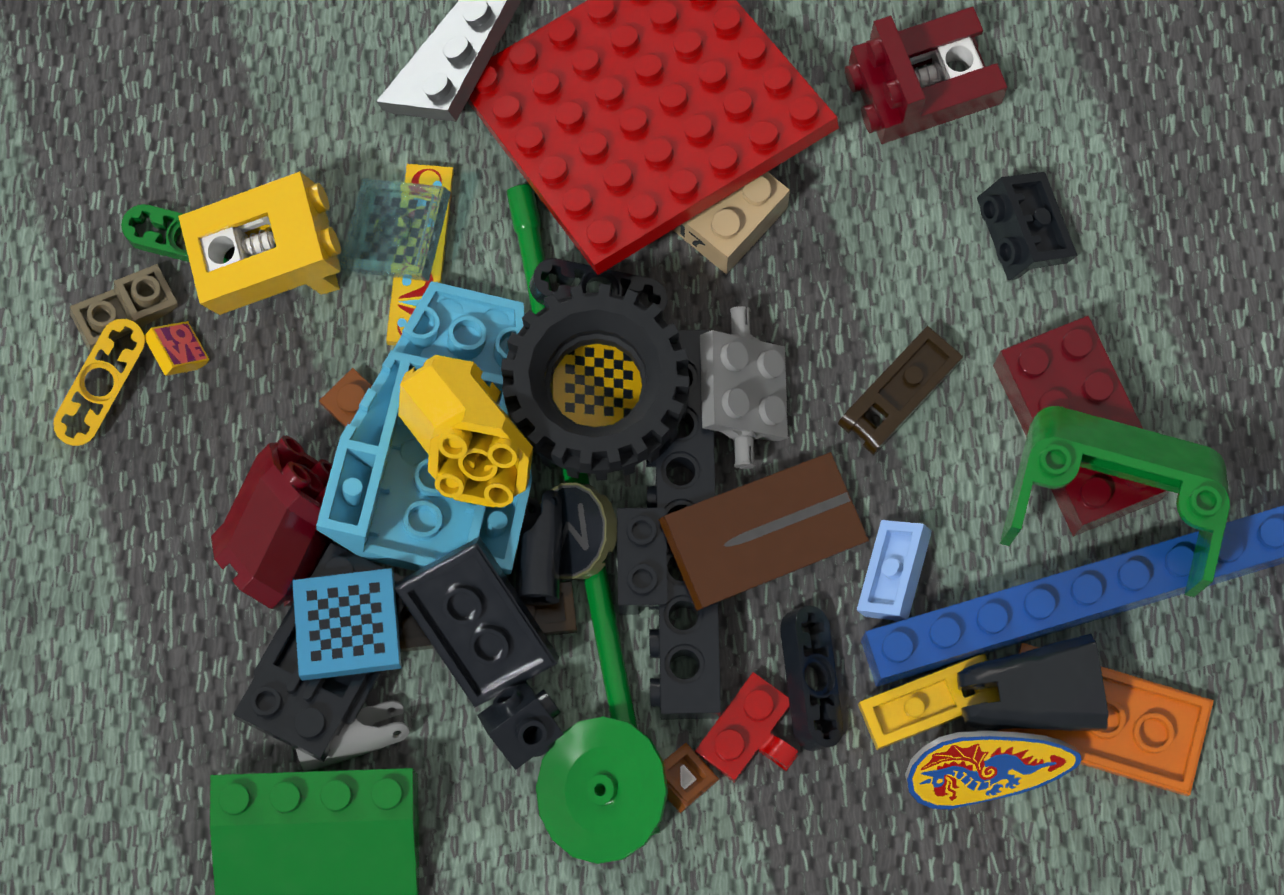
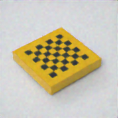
M592 344L581 346L564 356L554 370L550 387L552 399L563 415L577 424L595 428L613 425L628 416L639 401L642 382L640 371L628 355L616 347Z

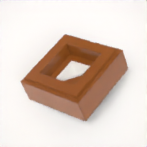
M684 743L663 761L668 787L667 799L680 814L719 780L687 743Z

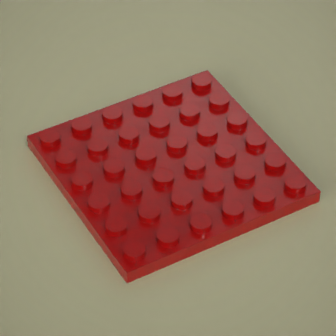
M587 0L492 56L467 101L597 275L839 128L838 118L737 0Z

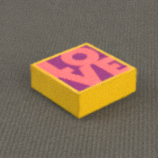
M188 321L151 327L144 335L145 341L165 376L195 371L210 361Z

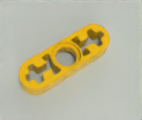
M116 319L107 324L54 417V431L62 442L72 446H80L88 443L95 436L143 350L145 343L144 333L135 322L128 319ZM124 327H127L133 331L130 339L136 345L133 350L125 348L120 353L116 361L126 363L124 370L120 373L112 364L96 360L95 357L99 350H102L109 356L114 347V342L108 338L110 332L113 330L120 333ZM103 368L112 375L114 383L108 394L94 396L87 391L84 380L87 373L92 369ZM78 391L86 400L102 404L103 407L98 415L89 409L84 418V422L90 426L86 434L77 432L72 438L65 434L67 425L61 421L65 414L74 416L81 406V403L71 401L74 394Z

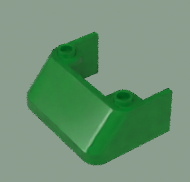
M1050 406L1037 413L1028 430L1000 544L1010 546L1021 531L1033 484L1050 489L1062 488L1072 482L1079 468L1083 467L1178 493L1176 506L1181 519L1187 525L1199 529L1184 595L1195 597L1213 582L1230 509L1226 465L1222 456L1216 450L1197 443L1060 406Z

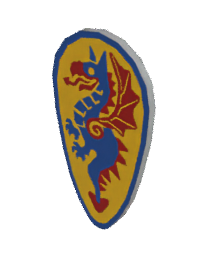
M979 729L973 732H957L941 736L926 744L910 760L905 776L908 791L918 803L932 809H954L1017 795L1044 786L1077 768L1081 762V755L1076 747L1052 737Z

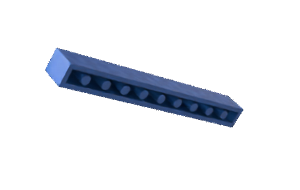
M1284 505L1226 523L1214 579L1209 586L1284 563ZM1199 531L865 631L861 643L875 685L878 687L978 655L987 654L1184 594Z

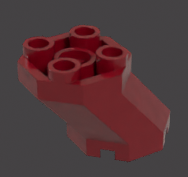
M287 435L282 436L277 442L269 443L256 456L224 523L211 536L214 560L222 569L230 563L238 573L232 581L239 590L270 609L279 608L283 602L284 607L292 605L294 602L292 580L311 578L329 540V537L316 530V524L332 464L324 459L317 461L305 453L296 440Z

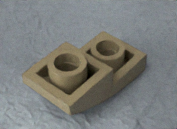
M158 264L115 280L114 289L71 305L70 315L90 353L103 329L110 322L116 319H128L138 324L141 328L177 308L178 303ZM124 327L120 333L112 330L108 338L115 341L133 331L127 327Z

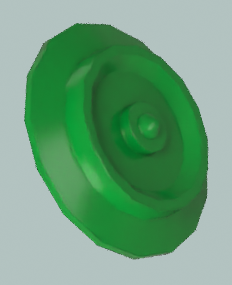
M605 716L578 721L563 732L564 735L555 741L554 746L542 759L536 784L539 816L551 839L570 856L596 864L624 860L648 843L662 821L668 795L665 765L652 740L630 722Z

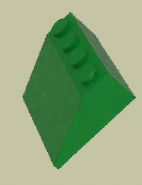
M413 768L210 775V836L215 895H419L418 773Z

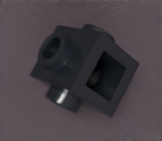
M527 681L501 691L495 697L493 704L477 715L489 737L515 770L531 758L547 753L554 746L555 741L564 735L554 719L561 714V711L544 689L536 694Z

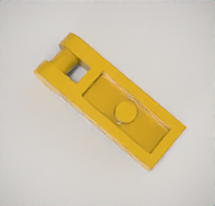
M978 655L860 701L858 706L876 750L963 717L961 711L963 707L984 702H999L998 687L974 690L976 694L964 698L962 691L958 690L957 673L974 664L988 661L986 655Z

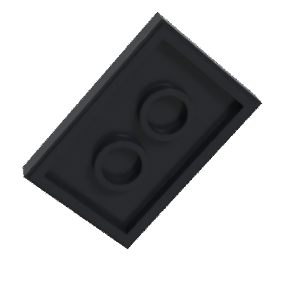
M480 536L403 578L394 587L474 707L491 700L504 689L517 686L558 663L559 655Z

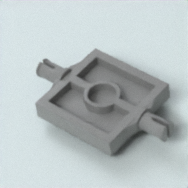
M745 306L730 309L731 334L711 330L700 335L702 428L722 432L734 440V467L739 469L755 467V439L781 441L788 438L785 346L763 342L753 337L750 331L751 309Z

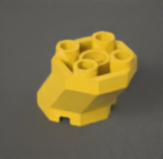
M434 355L424 362L423 367L416 371L414 367L404 374L400 383L398 416L428 453V472L435 479V488L441 495L453 498L456 501L492 508L505 507L512 503L514 496L522 493L527 488L530 479L533 446L499 406L501 391L493 382H491L490 387L481 378L483 371L474 362Z

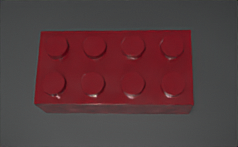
M1089 315L1001 350L993 365L1026 437L1030 424L1037 413L1050 406H1060L1143 429ZM1083 467L1079 468L1077 475L1068 485L1062 488L1051 489L1073 537L1157 503L1169 492Z

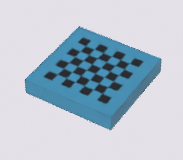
M392 568L292 580L298 672L302 681L402 669L396 593L394 589L395 581Z

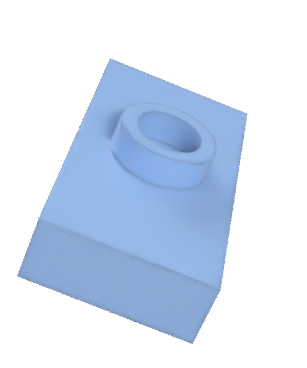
M881 520L857 606V611L863 616L902 621L909 618L932 533L925 524Z

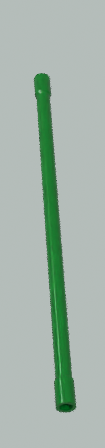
M522 184L509 188L506 193L513 229L518 237L531 310L534 314H537L545 305L540 304L534 299L530 292L529 283L538 264L546 259L540 233L541 221L535 191L529 184ZM548 274L546 280H544V281L548 282V284H549L548 290H551V291H552V289H551V284H550V279H549V274ZM562 468L565 483H586L590 485L588 473H580L577 479L567 476V470ZM605 565L599 573L584 579L610 718L630 722L638 728ZM659 826L657 827L653 835L661 833Z

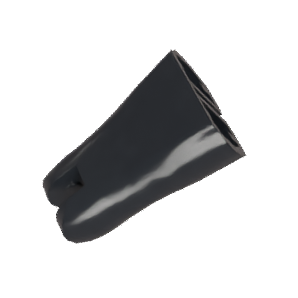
M1092 634L1055 642L1003 658L977 663L957 673L958 690H981L998 687L999 702H984L961 708L964 724L967 726L987 730L1049 729L1064 731H1105L1108 727L1109 714L1097 643Z

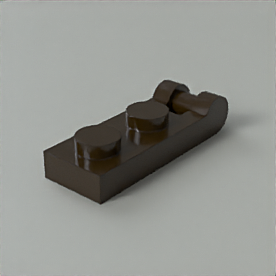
M927 325L839 420L838 425L848 434L851 431L855 432L865 441L863 447L874 456L961 363L963 356ZM873 407L886 418L878 427L865 417Z

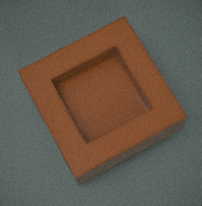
M352 368L319 402L346 428L347 424L351 423L357 413L359 404L368 388L371 389L372 385Z

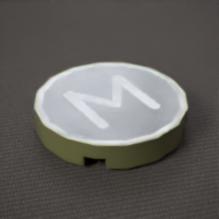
M561 483L551 489L556 491L562 499L563 526L560 579H587L599 573L606 565V563L602 562L606 559L608 552H613L617 541V519L612 503L605 495H601L594 489L595 487L586 483ZM551 497V503L555 505V500Z

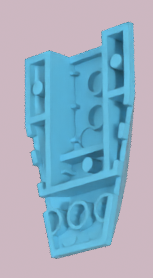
M430 282L402 330V336L395 348L388 354L382 365V370L371 389L368 388L361 400L357 413L351 423L347 424L340 436L316 524L317 531L366 560L413 571L420 570L480 536L504 574H511L532 483L531 470L526 490L514 496L512 503L505 507L492 508L445 497L435 488V479L428 472V453L398 416L400 383L404 374L414 367L415 371L423 367L427 359L434 355L474 362L483 371L481 378L490 387L491 382H493L501 391L499 406L508 416L502 391L503 376L501 365L502 359H506L508 355L507 341L511 333L518 334L523 327V302L438 282Z

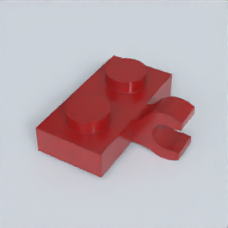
M753 672L696 748L695 753L734 783L758 751L780 768L787 771L797 758L798 751L771 733L789 710V697Z

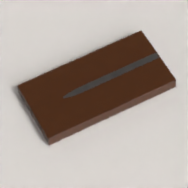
M831 452L664 515L658 519L697 611L869 541Z

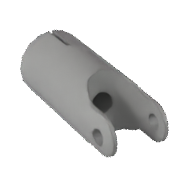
M390 700L362 708L356 720L352 724H345L339 736H334L329 746L330 752L324 762L296 749L303 771L312 772L404 740L409 734V727L403 722H393L381 727L373 726L376 722L403 714V705L399 701ZM391 707L395 708L392 713L387 711ZM395 731H401L400 734L393 735Z

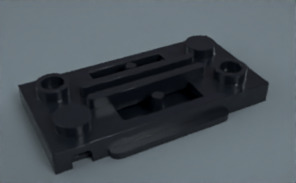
M330 543L311 578L385 568ZM394 573L395 585L404 577ZM395 591L400 639L402 629L399 625L408 608ZM293 602L254 670V679L233 715L237 720L324 762L330 752L329 746L334 736H339L345 724H352L356 720L382 671L302 681L298 672Z

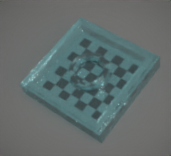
M362 179L340 267L346 271L362 274L429 281L451 192L444 186Z

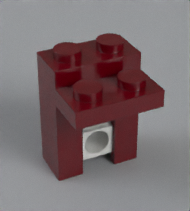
M973 6L901 31L897 30L891 15L873 21L870 40L852 47L849 65L845 66L846 79L853 93L860 91L865 106L861 107L865 127L869 133L877 132L881 144L1002 104L1008 87L998 63L989 66L984 64L975 39L976 36L982 35L983 28ZM951 61L961 62L966 66L967 70L962 72L954 71L947 63Z

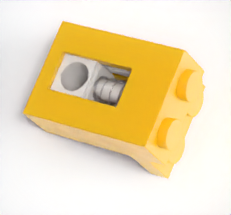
M299 171L178 216L199 303L221 315L305 284L321 295L340 290L336 274L341 271L337 257L341 253V247L335 231L332 227H329V220L325 211H328L330 206L322 185L314 183ZM235 247L232 258L224 263L223 260L226 252L230 248Z

